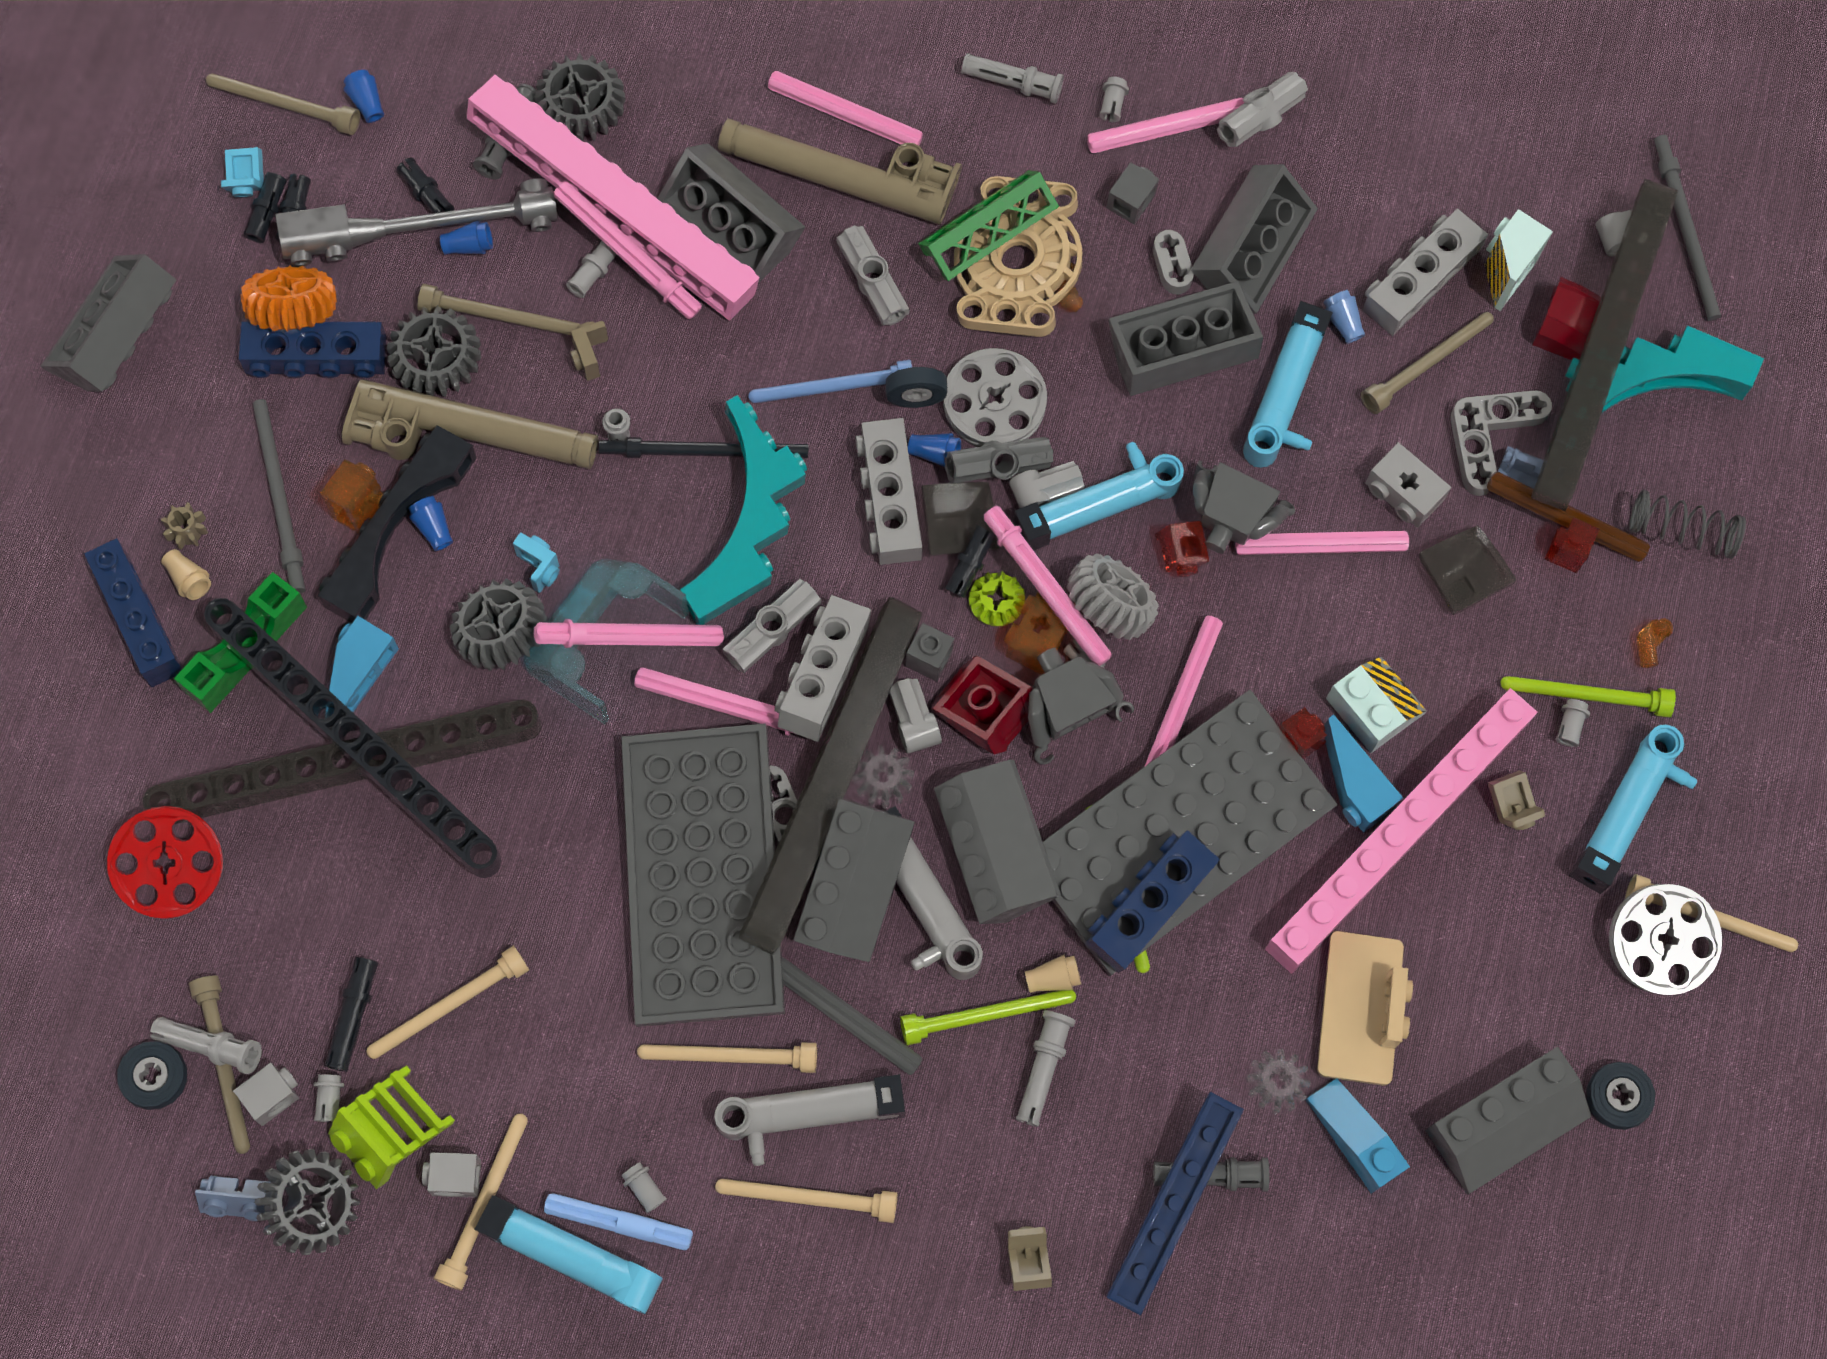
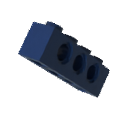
M241 322L239 361L246 374L258 378H265L270 376V374H285L293 378H300L305 374H320L327 378H335L340 374H354L358 377L370 378L375 374H385L387 336L382 322L315 323V326L312 328L290 329L288 332L284 329L272 331L271 328L261 329L259 325ZM285 348V350L278 355H272V352L275 349ZM312 348H320L316 354H306ZM347 348H355L351 354H341Z
M118 538L84 553L144 679L152 688L177 676L183 667L128 553Z
M1188 830L1179 837L1173 833L1159 848L1164 854L1154 864L1149 860L1135 875L1140 880L1131 891L1125 887L1112 901L1111 904L1116 908L1108 918L1100 915L1087 930L1092 936L1085 944L1117 973L1128 967L1220 861L1213 852ZM1168 863H1174L1179 866L1182 873L1180 881H1174L1167 876L1166 865ZM1144 890H1151L1156 894L1158 898L1156 908H1149L1143 903L1142 893ZM1120 917H1127L1133 922L1134 932L1131 936L1120 932L1118 928Z

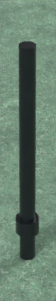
M627 437V440H599V454H627V458H641V455L743 457L740 443L642 441L641 437ZM775 443L777 447L774 450L775 452L788 446L793 454L797 452L802 458H808L809 444Z

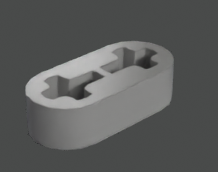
M1164 230L1155 238L1153 256L1164 289L1172 294H1182L1191 286L1194 273L1191 271L1192 264L1183 237L1176 231ZM1164 242H1168L1170 247H1174L1173 257H1170L1167 248H1163ZM1173 267H1176L1179 276H1184L1182 282H1178L1176 278H1171Z

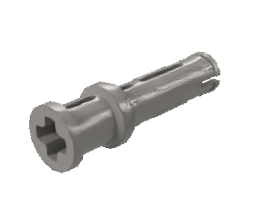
M970 53L965 55L961 74L1021 89V93L1025 96L1034 94L1050 99V103L1054 104L1059 99L1064 80L1063 74H1057V76L1037 71V67L1034 66L1027 67L1025 70L974 56Z
M1044 1010L1042 1016L1045 1022L1040 1038L1033 1045L1034 1052L1037 1054L1018 1116L1015 1119L1021 1123L1026 1122L1027 1125L1034 1127L1039 1126V1120L1057 1061L1065 1057L1066 1050L1064 1049V1044L1069 1028L1074 1027L1076 1021L1069 1016Z
M158 1017L151 1027L150 1032L153 1033L151 1035L153 1040L208 1056L209 1060L215 1065L222 1066L228 1064L237 1067L238 1071L244 1074L252 1073L261 1058L262 1049L259 1042L254 1040L244 1042L235 1039L228 1032L223 1031L212 1034L164 1017Z

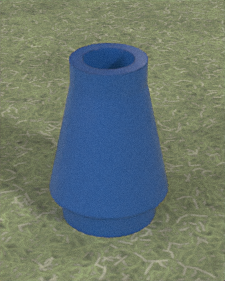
M358 70L346 76L344 79V91L364 116L365 121L372 123L380 120L384 116V112L381 107L375 77L370 75L368 70Z
M477 220L454 231L440 235L441 248L445 255L485 254L486 250L493 249L492 233L487 222L480 223Z
M952 433L911 434L908 443L909 455L918 456L945 467L947 452L961 450V439L954 437Z
M434 496L423 498L409 507L411 513L410 520L431 544L434 551L442 550L453 543L442 503L437 502Z

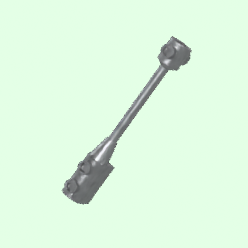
M530 179L520 184L521 191L517 192L514 201L510 203L390 220L348 218L345 204L275 214L283 259L291 258L293 266H304L312 263L311 255L325 254L328 261L343 260L347 258L346 250H353V247L382 238L386 234L468 223L477 220L482 221L516 216L523 225L531 224L532 231H546L552 228L551 221L557 220L552 186L548 187L546 179Z

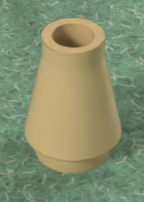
M177 549L170 550L163 556L161 563L169 573L180 596L187 597L189 600H196L208 592L211 587V581L206 570L182 555Z
M1064 954L1032 970L1025 971L1030 993L1036 991L1073 990V986L1081 985L1075 956L1065 957Z

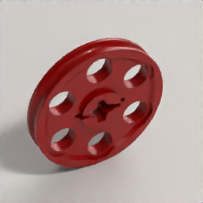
M173 806L150 808L130 818L113 837L107 856L108 876L119 898L136 912L154 918L179 917L197 909L214 892L223 869L222 848L211 826L195 813ZM184 819L192 823L194 833L190 839L181 840L174 835L173 826L176 821ZM143 820L149 821L155 826L156 834L152 840L143 841L136 836L135 827L138 822ZM164 841L166 842L165 848L168 858L175 859V864L169 867L166 874L167 883H165L163 867L156 865L155 860L162 857ZM199 851L210 853L214 860L213 867L209 871L196 869L193 865L195 853ZM123 853L134 855L138 862L137 869L129 874L120 871L117 866L119 855ZM187 883L195 889L196 897L194 901L186 904L176 899L175 889L179 884ZM148 884L157 890L158 897L155 903L146 905L139 901L137 890L140 886Z

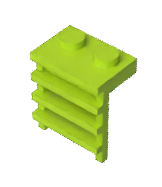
M407 1065L399 1071L395 1070L382 1083L378 1082L366 1094L356 1097L355 1101L347 1107L343 1106L339 1109L328 1133L334 1147L339 1152L345 1153L355 1164V1169L359 1176L365 1181H370L376 1189L389 1181L395 1166L451 1126L455 1121L451 1115L441 1121L404 1079L411 1072ZM393 1086L430 1128L427 1132L424 1133L387 1091ZM376 1098L413 1142L406 1145L370 1104V1101Z

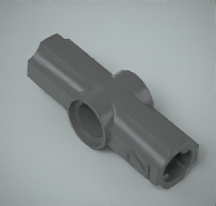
M1047 437L1007 443L992 440L986 442L981 447L947 452L945 470L951 483L991 477L1009 479L1016 473L1050 468L1053 462V449ZM1003 454L1001 463L995 466L997 457Z

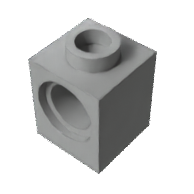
M269 1063L233 1090L253 1119L261 1126H264L299 1099L293 1090L298 1085L294 1077L286 1067L279 1071L272 1063Z
M430 1153V1163H424L422 1184L423 1186H428L427 1191L432 1196L478 1198L481 1159L477 1154Z

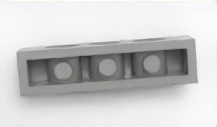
M1458 208L1449 217L1446 215L1441 216L1431 229L1433 233L1426 239L1421 236L1410 248L1409 252L1411 254L1405 260L1398 258L1388 269V276L1382 282L1377 279L1365 292L1364 295L1367 299L1362 310L1392 336L1481 250L1488 233ZM1439 246H1446L1450 251H1444ZM1416 267H1423L1429 273L1420 272ZM1394 289H1402L1407 295L1398 294Z
M903 418L863 422L861 435L856 436V448L858 457L864 456L866 467L860 468L862 489L869 488L870 500H865V512L867 521L874 522L875 532L869 533L871 553H878L879 565L921 560L922 542ZM885 455L890 457L892 461L881 464L875 458ZM890 487L897 493L892 496H884L879 491L882 488ZM893 519L899 521L901 526L896 529H890L884 523Z
M831 595L826 607H819L813 626L817 627L814 635L807 634L801 648V654L804 657L800 664L796 662L793 664L788 677V683H791L788 692L781 691L774 711L779 713V728L817 742L819 741L868 630L872 609ZM834 636L838 637L840 640H832L828 637ZM815 665H825L828 668L821 669ZM810 693L815 695V697L809 698L803 696L802 694Z

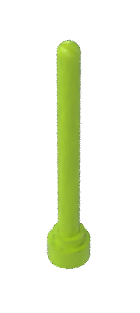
M1511 676L1503 677L1500 682L1504 690L1511 688L1517 692L1646 707L1649 712H1654L1655 716L1671 718L1675 707L1676 695L1674 689L1658 688L1657 691L1651 690L1650 694Z
M1074 990L1055 991L924 1019L923 1015L916 1016L913 1013L900 1016L901 1030L906 1046L921 1043L922 1038H927L928 1033L1071 1004L1076 1000V993Z

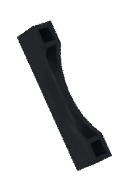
M436 425L431 434L427 433L424 435L419 443L416 456L411 462L407 461L399 472V480L393 489L385 491L379 501L377 512L372 518L369 517L364 521L359 531L360 536L354 545L348 546L343 551L338 568L333 575L329 574L321 583L318 596L324 608L353 623L357 616L364 620L367 619L380 600L378 584L380 563L393 532L410 513L409 507L423 498L434 496L460 484L477 459L472 444Z

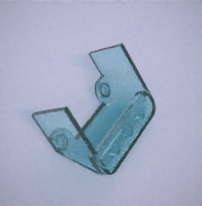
M605 558L597 560L590 566L549 619L548 623H563L565 619H571L573 623H595L617 594L628 599H634L646 593L683 619L689 613L686 594L638 563ZM539 644L540 647H531L529 649L530 657L524 656V663L528 673L605 725L609 720L605 702L577 684L585 671L584 657L576 649L578 645H572L571 648H565L563 644Z

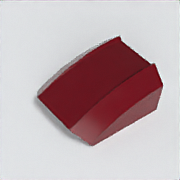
M1560 277L1553 289L1550 305L1532 345L1569 360L1573 358L1580 359L1586 348L1615 360L1630 323L1615 306L1599 295L1575 282Z
M976 655L958 670L934 699L931 709L967 738L995 755L1005 752L1009 744L1028 722L1029 694L1032 688L1030 685Z

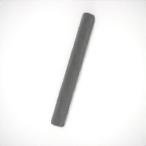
M782 957L783 984L908 1075L916 1072L922 1062V1057Z

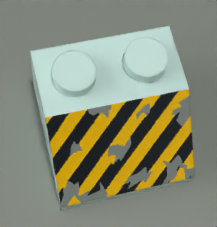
M1519 209L1511 220L1505 217L1494 232V238L1486 248L1490 255L1485 263V269L1494 307L1499 311L1502 310L1535 266L1553 231Z
M1382 657L1360 665L1334 684L1326 697L1327 701L1370 753L1374 752L1427 712Z

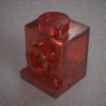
M1573 518L1567 528L1560 527L1556 530L1544 560L1577 574L1587 560L1600 529Z
M1201 521L1169 524L1155 533L1156 540H1160L1166 572L1177 571L1178 577L1192 576L1198 573L1199 567L1210 561Z
M1305 707L1285 720L1280 726L1282 732L1303 759L1326 743L1325 738L1327 734L1324 732L1325 726L1317 715L1310 714Z

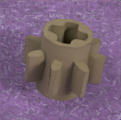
M186 503L185 507L178 508L172 505L168 517L161 518L163 525L169 528L164 531L163 535L167 541L175 539L179 549H183L185 545L190 544L197 547L199 546L198 540L201 534H208L206 527L200 524L205 521L206 517L202 511L194 513L190 503ZM187 523L188 526L182 529L181 526Z

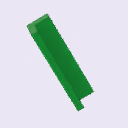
M1028 170L918 243L924 255L933 258L944 279L949 281L1057 209L1059 205L1041 173ZM1039 189L1047 205L1036 212L1027 210L1026 206L1029 195ZM1020 201L1019 208L1013 206ZM1007 209L1018 211L1015 226L1009 230L998 228L1001 213ZM1025 213L1030 214L1029 217L1023 220ZM993 219L991 226L985 225ZM979 228L990 230L987 245L981 249L970 247L973 232ZM997 232L1003 233L1002 235L996 238ZM965 238L964 245L958 244L959 241ZM952 246L963 248L960 262L949 269L941 253ZM969 250L975 251V253L968 257Z

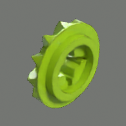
M1003 571L999 573L987 572L980 579H976L969 594V604L973 614L981 622L991 626H1005L1014 622L1022 614L1026 602L1024 588L1018 583L1016 577L1006 575ZM1001 587L1002 597L1007 598V600H1001L997 610H994L993 599L987 596L994 595L995 590Z

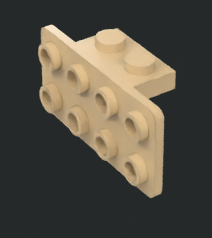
M1335 931L1330 936L1317 1072L1320 1076L1382 1086L1388 1085L1392 1081L1395 1048L1402 1042V1039H1407L1409 1034L1410 1018L1404 1016L1405 1002L1410 1003L1413 992V981L1407 980L1408 968H1402L1404 946L1400 940Z

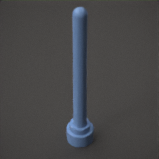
M911 360L897 361V365L890 366V370L754 389L749 392L748 398L752 403H760L886 384V378L890 374L912 367Z

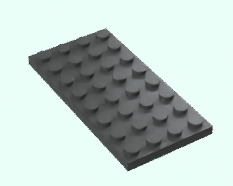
M1250 689L1043 841L1061 896L1052 901L1085 944L1092 936L1087 931L1100 915L1108 918L1116 908L1111 903L1125 887L1131 891L1140 881L1135 877L1140 869L1149 860L1155 864L1164 854L1159 850L1162 844L1173 833L1179 837L1188 830L1213 852L1220 861L1141 950L1140 953H1142L1337 806V803ZM1174 863L1166 865L1167 876L1174 881H1180L1182 873L1179 866ZM1151 890L1143 891V903L1149 908H1156L1158 904L1156 894ZM1120 917L1118 920L1120 932L1131 936L1134 932L1133 922L1127 917ZM1086 945L1108 976L1113 975L1116 971Z
M766 723L622 736L635 1025L642 1027L785 1014L768 728Z

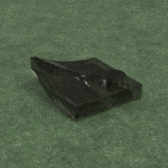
M989 482L931 484L921 487L929 557L964 553L977 525L993 533L984 521V514L994 507ZM997 537L994 538L988 551L1000 549L997 544Z
M1478 525L1443 540L1420 552L1418 555L1453 616L1513 585L1517 581L1498 550Z

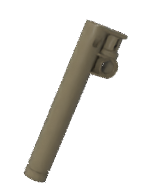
M730 118L726 120L718 142V150L730 155L733 153L736 157L939 225L945 217L962 169V164L956 163L953 167L935 161L934 156L925 154L921 147L915 143H904L896 149L888 170L885 171L748 124L742 125L741 122ZM912 162L916 165L907 167L903 163Z
M361 379L357 384L342 431V442L346 445H351L353 441L368 444L374 450L387 452L395 460H405L410 458L416 451L422 430L433 431L436 425L461 439L570 465L576 464L578 467L591 469L594 464L599 442L598 435L581 433L570 428ZM395 436H406L402 442H391Z

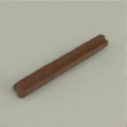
M1494 472L1488 481L1487 489L1638 562L1645 559L1648 554L1650 545L1647 542L1500 472Z

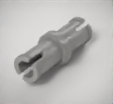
M601 241L592 254H586L582 259L583 265L571 280L567 282L566 286L569 291L575 296L583 298L595 281L605 276L608 272L607 266L617 254Z

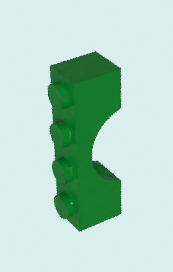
M272 572L248 598L244 613L277 641L306 610L307 605L296 589ZM257 637L246 639L242 647H252L257 642ZM221 642L208 651L198 652L178 673L174 680L185 694L211 713L251 668Z

